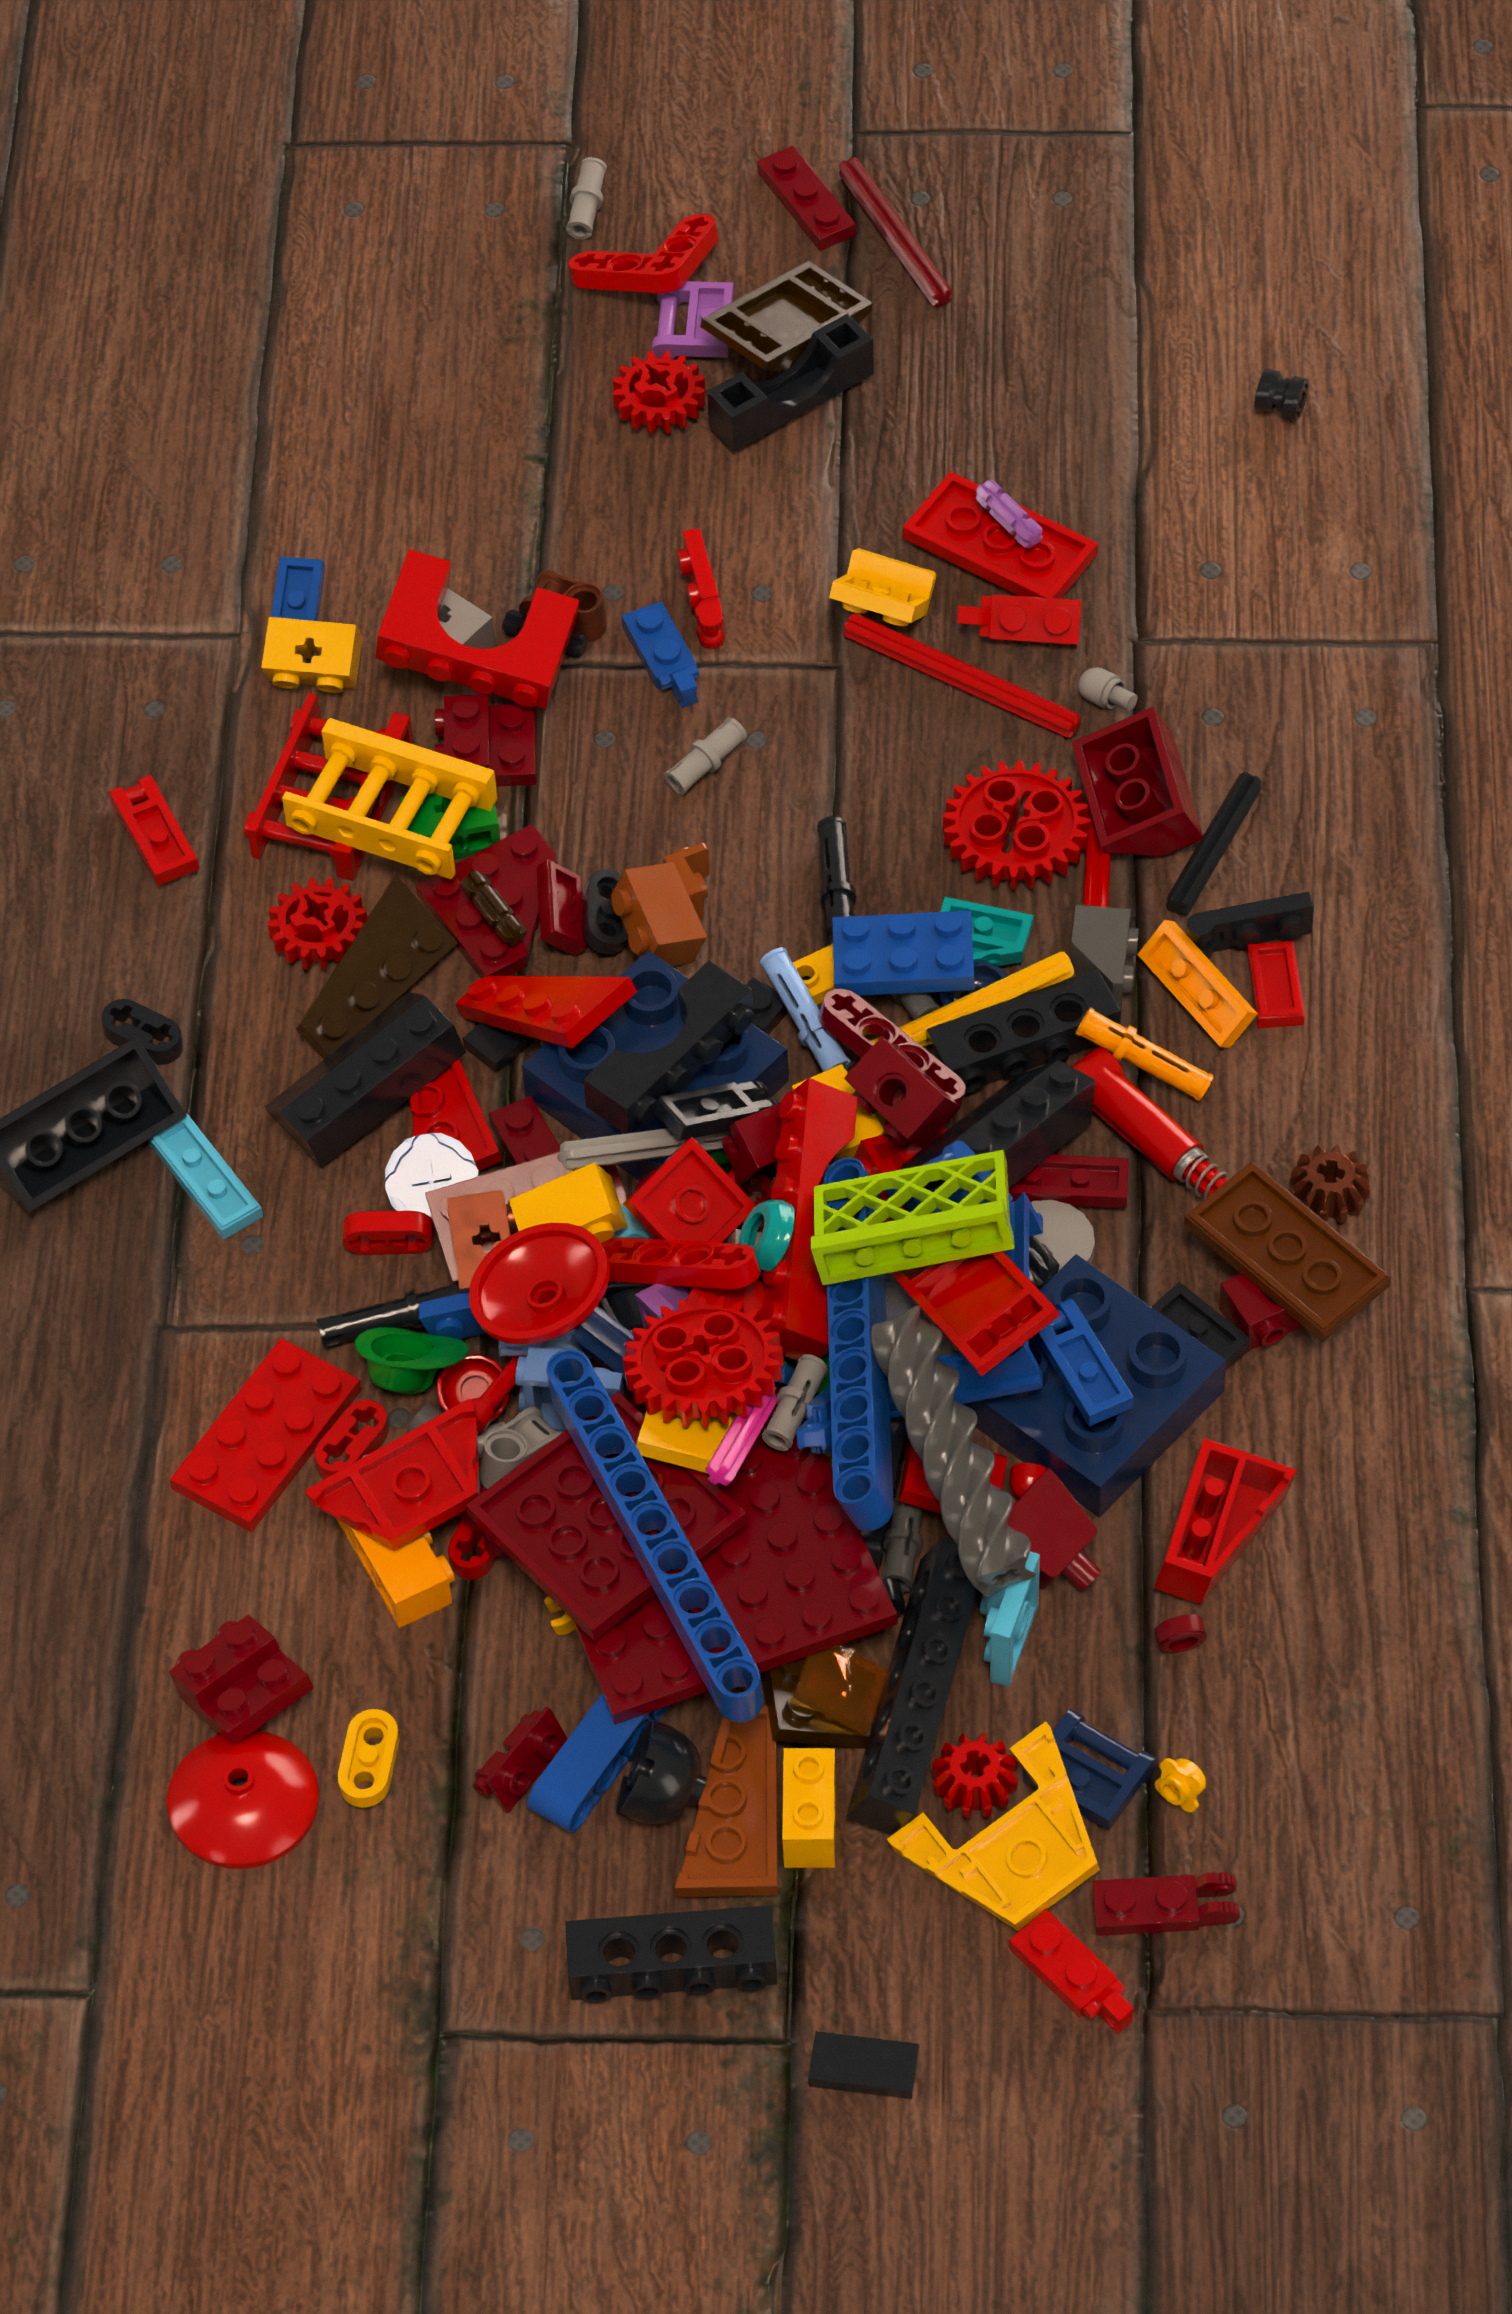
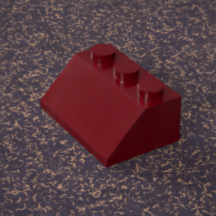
M1154 706L1071 742L1099 843L1104 852L1163 857L1204 839L1173 733Z

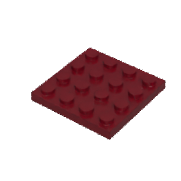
M617 1391L610 1399L634 1443L637 1444L645 1416ZM591 1416V1417L585 1418L584 1420L590 1421V1420H594V1419H596V1418H598V1417ZM565 1430L465 1505L468 1517L594 1641L656 1594L568 1430ZM610 1454L604 1458H614L619 1454ZM642 1456L699 1560L747 1524L746 1512L717 1485L711 1484L708 1481L709 1477L704 1472ZM630 1492L624 1496L632 1497L640 1494V1492ZM652 1530V1531H648V1532L645 1533V1534H646V1535H656V1534H659V1533L662 1532V1531H660V1530ZM671 1569V1570L667 1571L666 1573H667V1574H677V1573H680V1572L683 1571V1570H682V1569Z

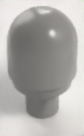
M1090 668L1079 679L1078 687L1082 697L1101 708L1113 709L1118 705L1130 711L1137 703V694L1126 690L1125 682L1118 675L1103 668Z

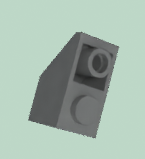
M1076 905L1071 939V963L1074 973L1079 976L1098 969L1120 1010H1122L1123 993H1132L1135 966L1127 965L1128 955L1137 956L1139 928H1130L1131 909Z

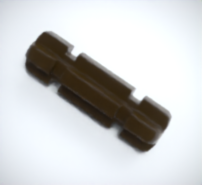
M477 870L469 872L468 876L461 881L462 890L469 898H473V904L491 927L495 926V933L502 942L508 943L510 946L518 944L519 940L526 935V927L519 918H514L515 913L496 889H492V883L485 874L479 873Z

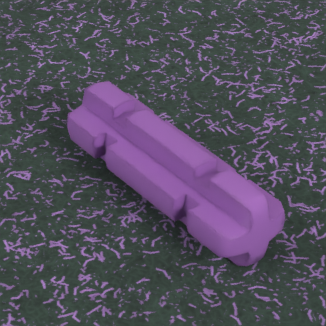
M987 480L984 484H980L976 489V500L985 509L990 510L989 513L1010 534L1016 535L1015 539L1022 546L1031 548L1042 540V527L1034 519L1028 518L1029 514L1007 493H1002L1003 489L995 481Z

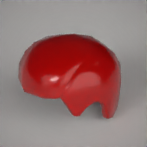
M481 1354L467 1355L458 1363L446 1366L438 1377L436 1385L440 1408L443 1412H446L469 1398L479 1399L503 1368L496 1360ZM511 1391L494 1410L495 1418L491 1423L500 1417L508 1405Z

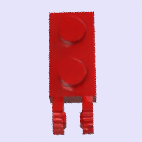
M698 528L683 531L684 549L677 550L678 565L681 576L689 575L691 583L686 584V591L690 609H695V616L698 622L696 633L699 643L705 649L715 650L720 648L721 645L723 646V642H725L724 614L701 530H698Z

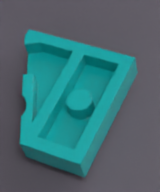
M944 897L940 912L971 910L974 962L986 961L995 966L1023 962L1034 927V915Z

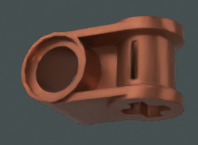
M544 570L536 578V588L539 587L580 600L574 630L583 633L587 638V642L600 638L606 632L608 626L603 593L598 586L563 576L552 570ZM536 588L531 596L525 597L519 604V611L526 613V616Z

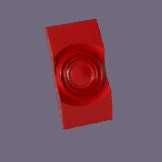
M1003 1251L889 1273L916 1306H921V1313L941 1329L942 1334L963 1360L981 1376L1060 1316L1055 1306Z

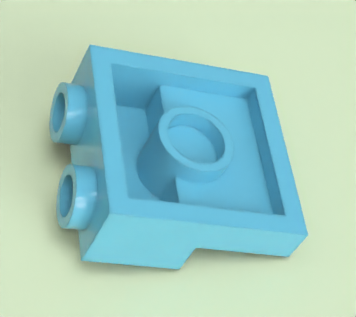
M1031 1551L1025 1567L1036 1573L1035 1577L1010 1584L991 1597L983 1595L980 1605V1614L986 1615L984 1636L989 1637L984 1652V1661L990 1662V1682L1010 1687L1039 1606L1040 1554Z

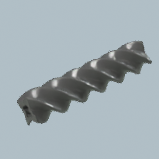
M915 1306L896 1319L877 1323L871 1327L873 1354L880 1369L888 1378L891 1397L897 1410L905 1419L911 1445L923 1461L925 1479L931 1492L940 1503L946 1529L958 1545V1553L963 1570L978 1591L985 1597H991L1010 1584L1035 1577L1036 1573L1025 1567L1031 1550V1542L1025 1534L1008 1526V1518L1013 1507L1012 1496L990 1483V1476L995 1465L994 1454L972 1441V1435L978 1419L977 1414L972 1408L954 1399V1394L960 1380L959 1371L937 1358V1352L943 1336L941 1329L919 1319L921 1306Z

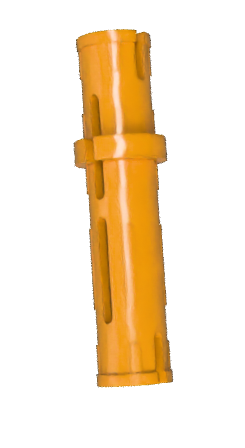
M1089 1008L1076 1030V1035L1082 1036L1108 1050L1118 1062L1124 1059L1195 1098L1196 1101L1199 1102L1213 1079L1211 1073L1195 1067L1136 1034L1137 1029L1133 1026L1128 1025L1125 1028L1094 1011L1093 1008Z

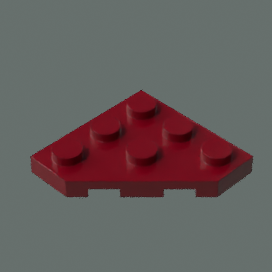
M533 824L456 863V873L452 879L435 874L415 885L417 897L458 942L456 947L480 978H485L487 975L510 976L528 965L531 943L535 930H538L540 924L536 867L546 859L557 864L556 853ZM477 870L479 873L485 874L492 883V889H496L515 913L514 918H519L526 927V935L519 940L518 944L510 946L508 943L502 942L495 933V926L491 927L473 904V898H469L462 890L461 881L468 876L469 872Z

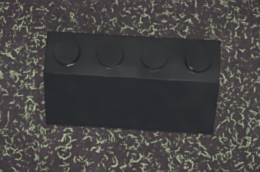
M408 992L268 1103L265 1108L317 1165L323 1168L467 1052L454 1024L425 995Z
M138 1036L0 1118V1185L27 1213L187 1116Z
M1060 1060L1020 1074L902 1164V1169L920 1166L943 1154V1149L946 1146L960 1140L966 1143L976 1155L1004 1150L1007 1160L1009 1189L1091 1124L1096 1080ZM942 1179L931 1181L925 1186L933 1189L946 1181Z

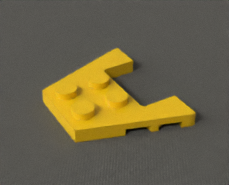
M1046 1721L1009 1748L1011 1754L1014 1755L1016 1761L1035 1783L1038 1790L958 1849H952L924 1812L887 1838L890 1847L895 1853L1017 1931L1100 1870L1051 1727Z

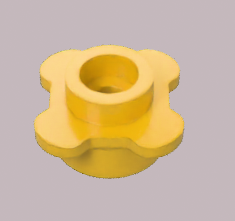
M1170 1758L1164 1759L1159 1764L1162 1771L1161 1777L1155 1781L1157 1792L1169 1803L1180 1805L1186 1812H1194L1199 1807L1197 1796L1206 1787V1779L1203 1772L1190 1760L1177 1759L1174 1761Z

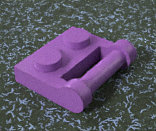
M686 281L681 288L675 291L657 293V300L660 303L658 332L652 341L651 348L656 358H662L665 351H670L671 359L681 355L728 358L729 346L702 329L700 325L702 318L733 302V283ZM681 302H689L686 335H674L677 306Z

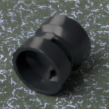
M1266 368L1257 387L1254 401L1255 410L1269 413L1276 408L1277 411L1282 413L1284 418L1297 421L1305 406L1309 379L1294 376L1283 380L1280 371Z

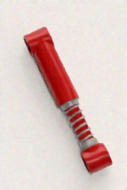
M1096 1047L1072 1065L1073 1068L1096 1080L1092 1111L1170 1180L1186 1182L1187 1188L1190 1190L1195 1189L1196 1196L1199 1198L1204 1197V1200L1228 1181L1226 1179L1227 1172L1217 1171L1218 1164L1208 1163L1209 1156L1203 1153V1145L1128 1080L1121 1065L1109 1051Z

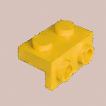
M857 548L852 552L847 574L833 581L829 598L841 601L842 608L848 611L867 613L870 610L882 614V619L887 623L907 626L908 623H913L927 615L936 573Z

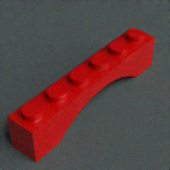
M808 1078L793 1091L786 1093L779 1107V1116L782 1118L780 1138L775 1148V1157L778 1159L776 1180L771 1189V1198L783 1200L794 1207V1230L789 1247L782 1260L774 1269L764 1271L763 1282L766 1284L764 1305L760 1312V1321L771 1319L773 1332H779L783 1356L796 1361L804 1354L821 1358L829 1352L827 1285H822L811 1251V1236H815L814 1186L819 1185L827 1165L837 1152L854 1138L858 1098L811 1078Z

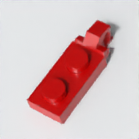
M993 594V597L982 596L981 607L958 606L957 623L980 625L979 636H987L990 639L1079 645L1082 600Z
M1047 1908L1009 1939V1949L1079 2018L1084 2015L1092 2020L1098 2015L1117 2034H1120L1134 2021L1132 2019L1134 2008L1121 1995L1125 1992V1987L1118 1980V1976Z

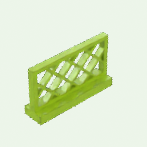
M1004 1150L814 1186L815 1236H811V1251L822 1285L1015 1249L1014 1235L1010 1224L1007 1160ZM995 1169L982 1183L971 1179L977 1172ZM941 1179L946 1181L934 1192L923 1188L931 1181ZM959 1188L970 1192L959 1203L948 1199ZM884 1190H898L887 1201L876 1197ZM912 1197L923 1201L911 1212L900 1208ZM843 1198L851 1199L839 1210L827 1206V1201ZM984 1199L991 1201L988 1203L979 1204ZM864 1206L875 1210L863 1222L853 1218ZM936 1208L942 1210L941 1212L932 1213ZM889 1217L894 1219V1221L884 1222ZM841 1226L847 1229V1230L837 1231Z

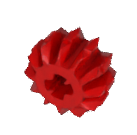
M983 1731L977 1741L970 1742L969 1738L962 1732L958 1738V1746L945 1742L941 1748L942 1758H935L933 1762L932 1774L935 1776L933 1781L934 1793L937 1797H944V1807L947 1809V1812L962 1807V1816L967 1821L972 1815L973 1810H980L987 1820L992 1815V1806L1005 1810L1009 1804V1794H1014L1017 1790L1018 1778L1014 1774L1017 1771L1016 1759L1014 1755H1006V1745H1004L1003 1740L988 1745V1736Z

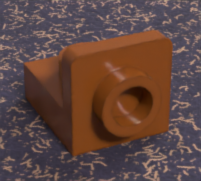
M699 843L692 847L680 848L673 854L663 858L664 863L674 862L700 920L704 918L703 899L708 897L707 886L703 878L710 874L709 849L705 843Z

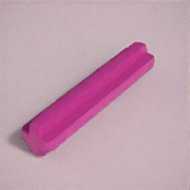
M776 1393L774 1395L762 1394L763 1406L761 1408L747 1404V1417L743 1418L736 1414L706 1467V1471L710 1475L708 1481L711 1484L721 1483L727 1486L732 1483L778 1401Z

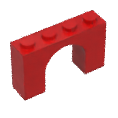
M409 549L377 636L375 659L384 661L387 665L394 668H408L427 674L437 681L455 682L468 686L481 694L492 693L512 699L521 706H535L546 710L576 624L580 600L537 587L523 628L515 638L504 645L494 648L480 649L469 647L449 636L438 619V613L449 585L451 561Z

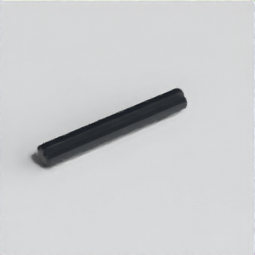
M1243 772L1237 777L1204 833V839L1198 843L1167 896L1168 902L1166 905L1171 912H1177L1179 915H1186L1190 912L1261 791V780L1258 776H1252L1248 772Z

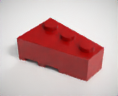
M1203 1438L1191 1468L1153 1589L1201 1605L1286 1498L1298 1470Z

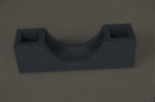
M848 313L813 332L809 344L801 357L782 374L766 381H753L741 372L708 390L710 428L733 452L739 450L873 375V338Z
M710 960L678 989L680 1018L685 1026L674 1041L661 1049L647 1053H629L615 1049L584 1079L586 1107L624 1134L633 1133L641 1125L649 1124L656 1116L654 1109L657 1099H660L661 1096L681 1093L689 1084L691 1077L704 1064H711L720 1054L722 1047L735 1034H742L753 1020L752 989Z

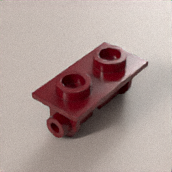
M546 1706L542 1712L534 1710L531 1715L524 1714L520 1719V1723L503 1742V1745L509 1752L505 1754L496 1750L486 1764L475 1773L476 1781L473 1783V1788L486 1798L493 1793L505 1813L511 1811L568 1739L549 1707Z

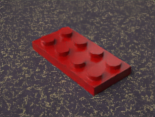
M952 471L946 475L903 526L904 540L1018 596L1062 599L1098 555V542L1019 505L1029 514L1028 518L1034 519L1043 529L1041 534L1042 540L1031 548H1025L1015 539L1016 535L1010 534L989 513L990 510L985 509L976 500V489L979 485Z
M280 1338L170 1478L172 1490L252 1533L314 1453L320 1440L362 1391L360 1379Z

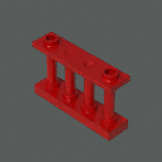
M309 693L302 709H296L293 714L290 726L291 734L256 811H250L246 818L244 836L249 838L251 855L257 859H261L269 839L329 852L330 857L334 858L337 877L354 881L367 853L366 851L313 834H302L292 827L286 826V823L277 822L284 808L282 797L286 791L303 797H307L310 792L293 787L300 770L321 774L328 762L324 756L308 753L315 736L322 737L321 731L327 722L326 719H321L317 694ZM393 712L386 729L381 728L379 732L370 730L414 745L411 717L409 715ZM345 767L339 779L360 783L361 789L369 773L352 767ZM390 780L385 782L366 817L381 821L397 784L396 781ZM328 796L324 804L348 811L355 797L351 796L347 800Z

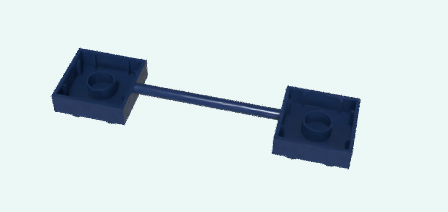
M649 950L619 976L630 977L638 991L574 1048L547 1042L522 1065L525 1098L531 1096L537 1107L581 1139L624 1134L586 1107L584 1079L615 1049L629 1053L656 1051L674 1041L685 1026L680 1018L678 989L689 978ZM751 1023L742 1034H735L722 1047L720 1054L711 1064H704L691 1077L689 1084L682 1092L732 1082L740 1084L751 1081L753 1083L756 1080V1082L760 1081L768 1088L769 1096L766 1099L769 1100L789 1081L788 1049ZM655 1116L649 1124L641 1125L634 1132L667 1127ZM669 1157L618 1163L617 1165L640 1181L651 1170L662 1165ZM777 1168L763 1173V1175L772 1181L776 1177ZM1075 1254L1040 1291L1055 1308L1058 1303L1065 1300H1074L1133 1395V1408L1089 1427L1042 1348L1032 1338L1029 1339V1348L1043 1372L1042 1389L965 1403L963 1405L972 1408L976 1412L978 1417L976 1428L1023 1463H1034L1050 1468L1073 1498L1100 1518L1224 1392L1226 1360L1082 1257ZM1062 1328L1060 1330L1055 1331L1056 1335H1059L1066 1332L1067 1330L1065 1328Z

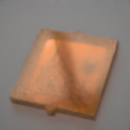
M837 1645L805 1657L793 1698L825 1714L824 1716L828 1721L834 1719L866 1736L870 1731L888 1670L861 1657L854 1648L846 1649L841 1645Z

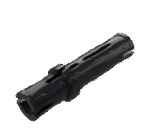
M830 816L818 822L817 831L820 841L823 875L820 903L826 909L827 936H830L833 940L832 917L853 916L856 889L850 884L846 822H842L840 817Z
M456 1283L439 1289L414 1294V1290L404 1292L405 1297L389 1302L363 1307L335 1316L318 1318L316 1320L323 1347L325 1349L340 1343L356 1340L359 1334L369 1329L379 1327L404 1328L411 1325L413 1329L423 1327L419 1319V1305L421 1302L460 1294Z

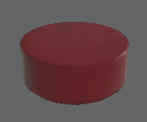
M1189 1614L1173 1617L1160 1623L1154 1629L1158 1648L1165 1653L1172 1654L1189 1651L1201 1645L1207 1638L1203 1619L1199 1615Z

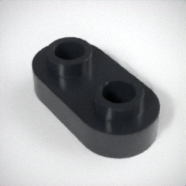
M608 869L593 873L584 888L582 934L585 942L593 950L602 954H615L624 948L628 941V933L620 916L615 914L611 901V894L622 875Z

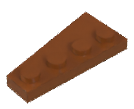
M763 1705L758 1716L750 1721L742 1723L732 1722L724 1716L722 1717L710 1760L709 1774L698 1803L693 1831H690L685 1849L686 1856L676 1881L675 1897L778 1895L777 1741L772 1739L767 1705Z

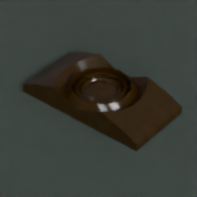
M808 260L702 318L700 327L762 369L781 371L789 369L801 357L809 344L813 332L847 313L859 324L871 311L873 303Z

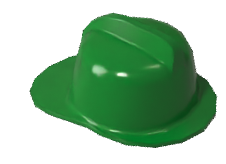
M395 1327L369 1329L359 1334L355 1340L357 1352L367 1359V1368L371 1381L376 1386L385 1390L409 1395L424 1392L433 1384L438 1368L458 1363L469 1352L467 1344L457 1338L420 1334Z

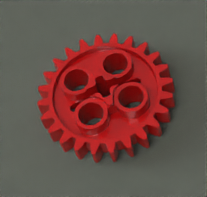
M1018 760L1015 768L1008 770L1006 764L1003 761H999L998 772L993 773L986 766H982L980 779L967 774L966 787L954 786V799L946 800V813L943 814L944 844L950 846L951 859L961 858V870L963 872L975 867L976 881H980L986 875L992 876V887L995 888L1001 883L1002 879L1009 880L1011 890L1016 889L1019 880H1025L1030 889H1033L1036 877L1041 876L1044 881L1050 884L1052 883L1053 870L1067 875L1068 862L1076 864L1080 862V850H1086L1088 843L1087 831L1090 829L1091 819L1088 818L1089 804L1083 803L1082 790L1072 791V779L1070 777L1059 782L1057 781L1058 769L1056 768L1050 770L1047 774H1042L1040 762H1036L1031 770H1024L1022 760ZM1025 796H1028L1027 801L1024 803V817L1019 818L1021 802ZM1014 831L1012 847L1008 853H1004L1009 846V832Z
M699 1296L696 1306L692 1307L684 1299H680L679 1310L674 1312L663 1305L660 1307L662 1318L657 1319L652 1316H645L646 1329L634 1328L632 1330L634 1341L625 1343L626 1356L623 1357V1366L628 1391H633L636 1404L646 1402L647 1414L652 1415L662 1410L663 1422L665 1423L670 1422L678 1415L682 1418L683 1427H688L693 1418H700L703 1428H708L711 1417H718L726 1425L729 1422L728 1413L735 1412L745 1418L747 1417V1404L761 1408L763 1406L762 1394L774 1395V1382L782 1381L781 1366H784V1357L779 1332H773L771 1319L760 1321L759 1309L755 1308L744 1314L743 1301L740 1300L728 1308L725 1307V1300L722 1296L716 1300L714 1305H707L704 1296Z

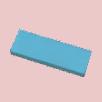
M186 1113L187 1116L150 1138L148 1140L149 1146L224 1240L262 1218V1207Z

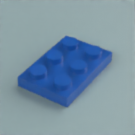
M971 910L832 917L835 989L850 990L859 996L975 990Z

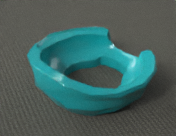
M776 1199L759 1203L749 1213L742 1226L739 1244L750 1245L754 1248L760 1268L764 1271L774 1269L782 1260L789 1247L794 1230V1207L783 1200ZM764 1220L762 1235L754 1246L757 1230Z

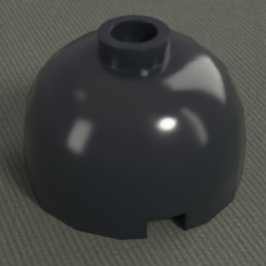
M649 1721L641 1732L629 1760L633 1761L628 1777L623 1775L616 1800L615 1812L635 1822L656 1825L665 1824L678 1817L687 1803L696 1806L703 1793L706 1777L698 1774L700 1757L697 1748L684 1733L662 1722Z

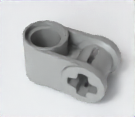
M531 1406L524 1409L516 1418L497 1430L490 1432L485 1437L479 1471L481 1484L484 1488L488 1489L564 1431L557 1432L543 1420V1413L537 1407Z

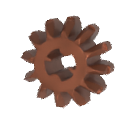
M1317 1144L1312 1156L1301 1153L1300 1158L1297 1160V1167L1293 1168L1289 1179L1291 1193L1325 1222L1328 1221V1218H1335L1341 1225L1347 1220V1214L1359 1216L1363 1209V1202H1367V1198L1370 1196L1371 1188L1368 1180L1369 1171L1367 1164L1358 1163L1355 1151L1345 1155L1341 1154L1338 1144L1332 1148L1331 1152H1325Z

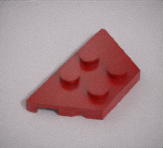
M469 1398L306 1489L305 1493L312 1506L392 1550H396L465 1511V1505L480 1495L477 1411L472 1399Z

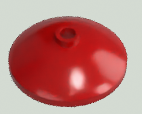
M544 1223L525 1228L496 1245L477 1267L469 1288V1304L472 1314L479 1326L488 1335L510 1344H535L562 1336L581 1324L600 1303L609 1283V1259L600 1241L591 1232L577 1225L569 1223Z
M255 1730L235 1745L228 1742L221 1734L200 1743L179 1763L172 1775L167 1792V1810L170 1823L181 1844L197 1858L215 1866L231 1869L259 1867L274 1862L288 1854L299 1845L311 1829L319 1806L318 1783L313 1767L307 1757L287 1739L261 1730ZM239 1778L247 1779V1782L242 1786L231 1784Z

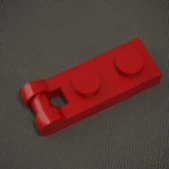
M151 775L138 779L137 785L127 789H123L120 786L108 791L115 813L120 816L157 886L199 870L195 853Z

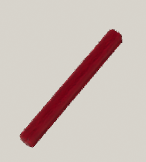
M851 157L847 161L843 160L839 164V176L929 302L934 307L948 304L952 299L951 287L864 166L855 157Z

